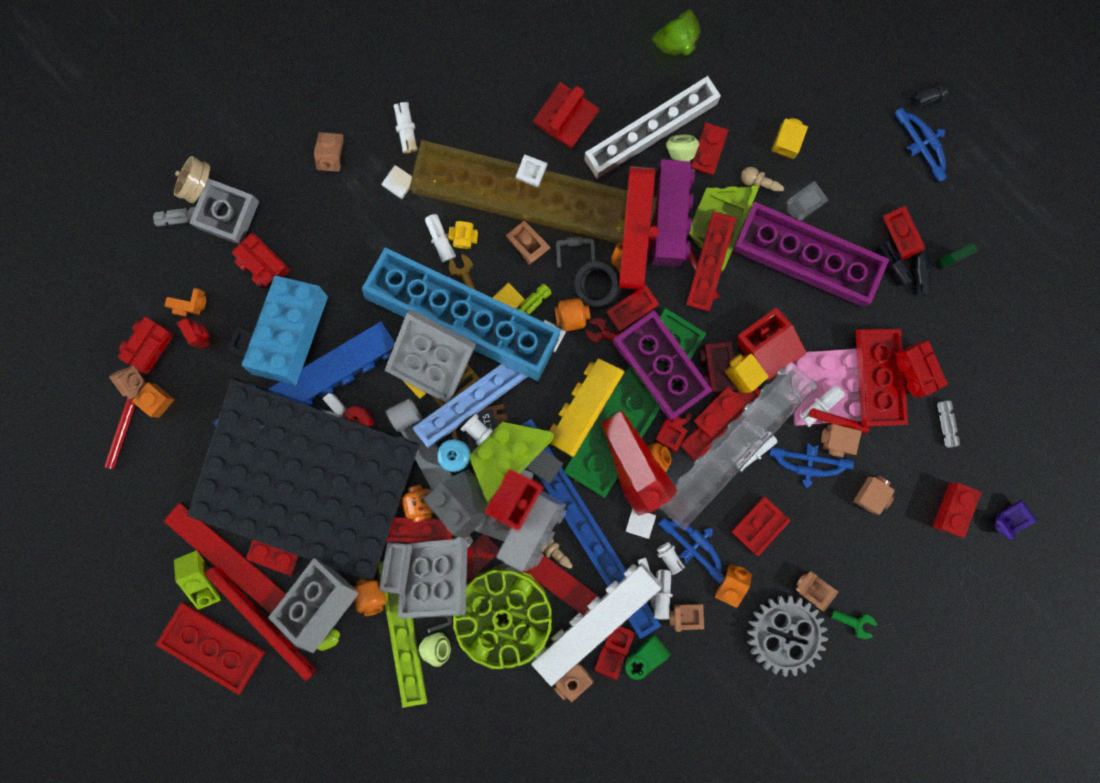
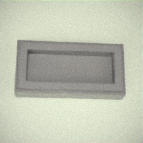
M387 542L379 591L405 594L412 545Z

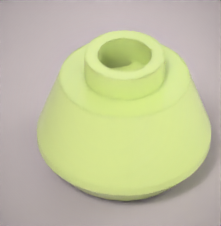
M676 135L671 137L666 143L671 158L677 161H690L693 159L699 146L698 140L691 135Z
M443 633L427 636L420 643L419 653L422 659L432 666H442L450 656V642Z

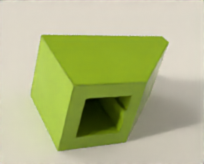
M197 550L174 560L175 580L198 610L221 601L216 586L204 574L209 570V567Z

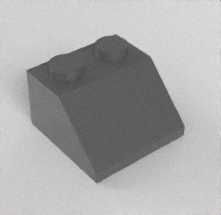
M470 469L442 481L424 498L454 536L463 539L467 538L489 516L485 513L489 504L485 499L477 477Z

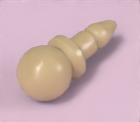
M747 167L741 173V181L747 186L756 185L759 188L763 186L773 191L784 190L780 183L766 178L764 172L759 173L754 167Z
M554 539L541 550L548 558L552 556L562 566L572 568L569 558L564 556L558 549L559 544L554 543Z

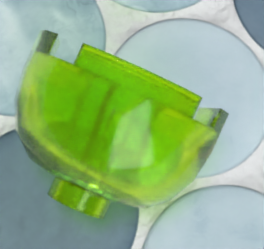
M691 9L679 15L681 19L677 18L674 21H670L652 38L656 46L663 53L673 56L683 53L686 56L696 48L694 43L700 35V24Z

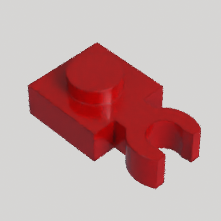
M688 413L685 419H680L678 416L672 419V422L666 419L654 442L676 453L688 431L682 428V425H685L690 420L691 413Z

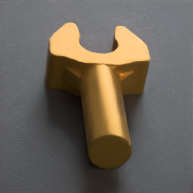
M462 254V260L465 265L462 269H458L454 261L450 259L449 271L451 275L460 277L464 285L476 290L469 275L470 269L473 268L471 260Z

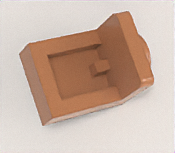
M319 132L314 150L317 170L340 171L343 134Z
M134 366L116 371L109 377L122 396H127L129 399L137 396L146 385Z
M812 571L808 575L804 574L797 583L798 588L796 590L798 593L823 612L838 594L837 590L820 579Z
M674 604L673 611H669V624L674 626L676 632L704 629L703 604Z

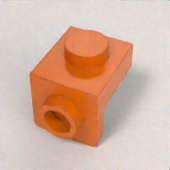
M194 288L191 302L167 297L165 307L172 309V314L186 317L187 313L200 315V311L206 305L205 292Z
M730 564L727 575L716 591L715 598L737 608L750 588L752 574L741 566Z

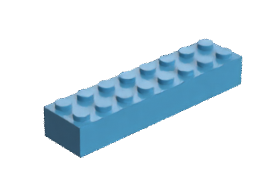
M384 248L362 287L365 299L404 318L411 309L476 343L474 351L537 381L559 341L561 330L387 248Z

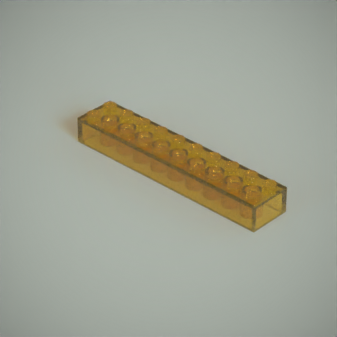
M421 140L410 183L412 193L613 243H623L627 190L550 171L544 172L539 187H535L516 179L520 164ZM655 197L652 200L650 227L658 199Z

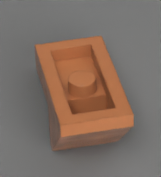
M525 221L506 235L529 265L550 249L549 245Z

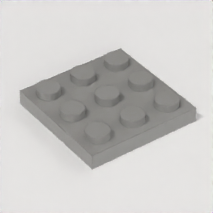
M410 309L406 314L385 371L448 403L454 397L476 343Z
M451 539L410 543L409 545H412L405 594H399L398 618L411 619L465 615L467 540Z

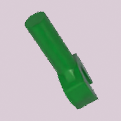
M835 609L832 610L830 615L831 619L853 627L855 629V636L858 638L869 639L873 637V635L864 632L862 628L865 623L877 626L876 621L871 616L862 614L861 617L855 618Z

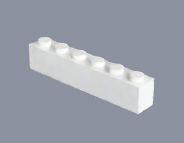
M707 76L585 152L584 160L598 179L717 105L721 95Z
M643 563L638 566L633 564L624 572L626 577L618 583L615 580L606 588L607 594L602 599L597 596L587 606L589 610L584 615L578 613L569 622L571 626L565 632L563 629H560L551 638L553 642L547 648L544 646L535 656L531 665L550 686L555 684L661 589L662 584Z

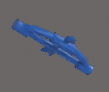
M903 108L895 112L896 117L902 125L904 124L915 141L907 149L912 151V156L920 151L933 169L932 173L938 182L946 179V160L941 148L942 144L938 140L939 136L943 138L945 130L937 129V133L934 134L930 126H927L916 115L906 113ZM909 120H912L922 129L921 132L926 140L922 141ZM929 143L933 151H936L940 163L939 166L925 147L926 144Z
M809 443L807 454L785 451L784 448L771 447L768 453L769 456L775 457L783 467L799 475H805L806 479L803 480L806 488L813 483L810 480L811 477L833 476L842 473L846 469L852 470L854 467V460L816 456L819 445L812 447ZM790 457L808 460V466H796L785 461L783 458ZM814 461L837 465L838 468L822 470L821 468L812 467Z
M665 517L660 520L658 525L686 548L678 556L684 558L685 564L694 556L718 583L724 580L725 575L722 573L721 561L712 547L713 545L706 539L708 536H712V528L704 529L705 533L702 535L697 529H693L680 521H668ZM678 527L689 533V536L696 543L691 546L674 528ZM699 545L711 555L715 563L714 567L695 550Z

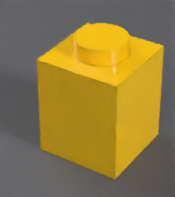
M785 118L780 126L772 151L794 159L799 153L808 126L803 125V122L798 119Z
M752 354L745 356L737 355L729 362L731 366L724 371L741 394L752 392L769 377Z

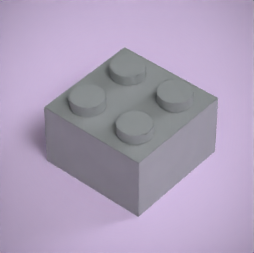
M208 178L190 224L199 230L240 244L244 241L259 201L251 194Z

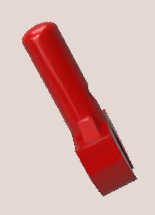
M601 318L593 319L588 323L598 326L602 333L593 334L585 330L589 340L597 344L603 338L613 341L620 335L608 330L605 325L606 320Z

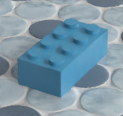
M274 276L241 366L252 375L297 385L328 298L320 286Z

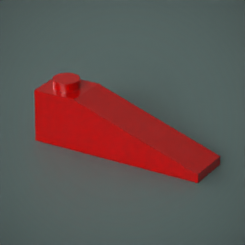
M621 410L604 421L602 427L624 496L637 515L651 513L669 502L678 490L656 461L624 412Z

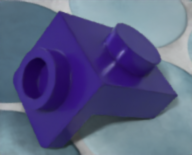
M1021 499L996 514L995 527L1002 536L1006 535L1009 540L1015 538L1016 533L1035 523L1036 518Z

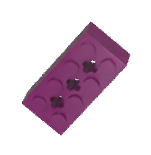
M661 160L657 170L654 226L659 229V234L652 248L651 265L680 267L690 254V242L686 241V237H688V232H691L692 218L688 217V213L693 205V193H689V189H691V184H694L695 169H691V161Z
M655 311L649 313L612 341L669 421L712 391ZM642 341L652 343L651 352L642 349L644 345ZM657 360L660 363L664 361L666 362V372H664L663 370H658L656 368V366L658 365L656 363ZM672 380L681 383L682 386L679 387L681 389L680 392L672 390Z

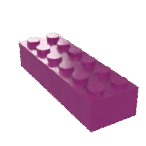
M757 202L752 204L732 250L737 254L861 307L871 304L889 262L888 258Z

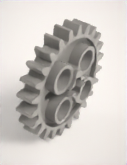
M790 595L787 596L786 602H784L781 596L777 597V603L772 599H768L769 607L760 604L763 612L760 614L754 611L753 614L757 617V620H749V623L754 626V629L747 630V633L753 636L752 639L747 641L748 644L755 645L751 653H759L756 661L760 663L765 660L763 667L767 670L773 666L772 672L774 674H777L781 669L784 676H787L789 670H791L794 676H797L798 668L806 673L805 665L809 664L814 668L815 665L812 659H822L817 653L818 650L826 651V648L820 645L821 642L828 641V638L821 635V633L827 631V628L819 625L824 621V618H815L819 611L817 609L810 610L811 603L809 602L802 606V599L799 597L794 603ZM778 614H784L785 622L780 626H776L774 618ZM806 622L808 630L804 634H799L797 630L798 625ZM767 627L775 628L784 633L789 632L795 637L807 640L808 643L802 644L790 638L785 639L779 634L767 631ZM770 637H776L777 645L773 649L766 647V642ZM798 645L800 647L799 655L790 657L789 651L791 647Z

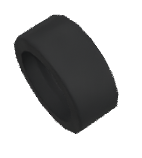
M588 262L576 274L574 281L575 292L587 305L594 307L609 305L621 293L622 288H619L620 273L609 262ZM597 269L604 270L612 279L610 292L602 298L592 297L585 289L587 275Z

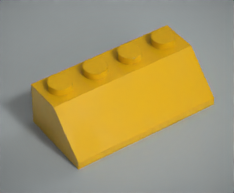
M597 359L596 363H589L583 373L587 375V378L583 384L577 383L571 393L575 398L570 405L565 403L559 413L563 418L558 426L553 423L549 430L554 434V439L549 444L571 457H574L624 374L623 370L600 359Z

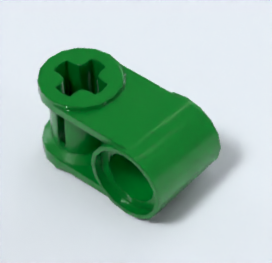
M652 635L626 658L624 670L632 679L640 680L667 660L671 653L656 635ZM633 662L640 664L639 668L641 670L639 672L631 671L633 669L631 665Z

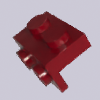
M732 341L704 344L702 346L703 350H699L701 365L705 364L706 374H703L702 377L712 389L710 393L721 392L726 386L731 390H738L724 372L731 366L729 362L734 358Z

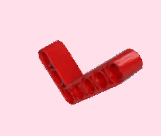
M630 166L619 288L644 289L655 168Z

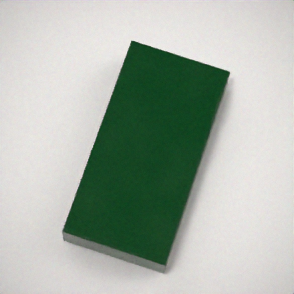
M971 243L939 259L937 263L940 269L978 252L975 244Z

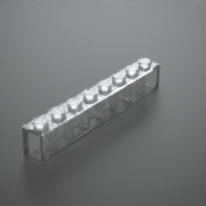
M792 362L787 366H783L771 384H767L762 388L758 398L754 402L748 403L743 410V414L728 425L727 431L721 437L716 438L712 442L707 453L696 459L694 467L678 479L675 486L678 492L669 502L659 508L685 530L817 388L813 379Z

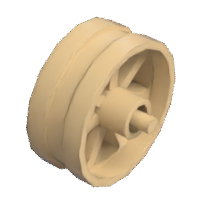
M190 156L181 171L175 172L178 179L174 188V196L194 203L207 182L210 164Z

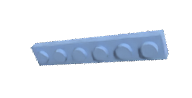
M501 364L415 425L413 431L428 449L528 376Z

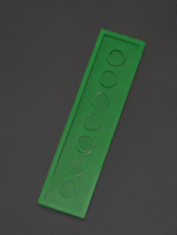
M665 308L659 318L689 359H691L706 333ZM644 341L642 349L651 352L652 343ZM657 360L656 363L658 365L656 366V368L658 370H663L664 372H666V362L664 361L660 363ZM630 366L598 415L576 454L564 470L565 474L604 498L618 478V474L602 423L622 410L642 438L660 410L658 404ZM672 380L671 383L673 385H671V388L673 389L676 382Z

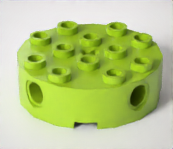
M492 567L477 573L466 583L465 615L453 616L454 631L460 647L473 661L491 669L520 666L530 662L544 648L551 632V605L544 588L531 574L521 572L514 567ZM506 613L508 620L503 619L499 621L498 614Z

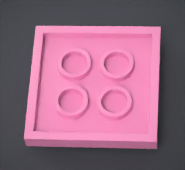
M857 349L806 352L804 356L790 365L794 426L806 425V422H803L799 415L814 404L816 398L820 399L834 386L840 387L845 396L829 409V413L854 421H862ZM817 419L813 424H825L828 422Z

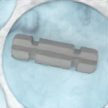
M191 207L190 210H187V208L169 210L167 213L164 211L155 212L153 216L154 223L158 227L166 226V223L169 225L188 223L196 207Z
M951 400L938 402V411L941 412L943 435H946V438H944L945 446L947 448L957 447L960 445L959 436H956L958 431L955 416L951 412L953 410Z

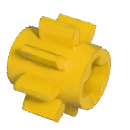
M457 221L455 227H449L448 238L450 241H453V247L471 249V243L477 244L478 230H473L474 224Z

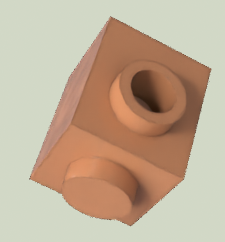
M834 424L828 425L827 429L824 428L821 436V442L824 443L823 449L829 450V455L843 457L844 454L856 455L862 431Z
M881 476L876 478L868 477L853 502L872 514L880 515L883 509H887L893 502L894 497L892 495L895 490L889 487L890 482Z
M577 663L555 683L557 686L555 691L563 700L568 698L573 702L593 683V678Z

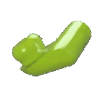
M332 628L317 649L324 651L336 646L339 642V631Z

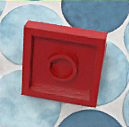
M560 82L533 120V123L573 149L599 112V108L584 99V90L576 86L572 91Z

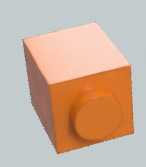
M147 382L132 402L150 417L160 418L175 399L157 384Z

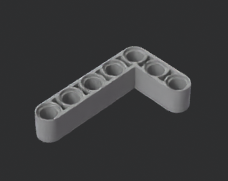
M407 399L388 409L386 413L394 428L400 431L405 439L420 444L415 459L431 490L435 489L442 481L453 477L452 472L441 467L438 461V445L435 443L427 449L413 431V427L424 420L416 404Z

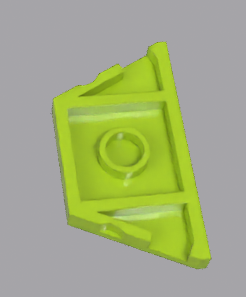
M754 185L741 188L736 186L722 189L718 187L706 188L692 220L691 232H688L689 237L701 250L712 211L737 217L721 272L724 271L759 186Z
M502 422L470 454L471 464L488 504H490L509 468L521 473L554 439L552 432Z

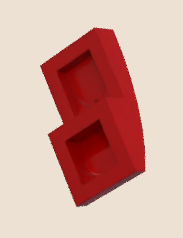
M619 626L607 636L593 672L616 681L635 632Z

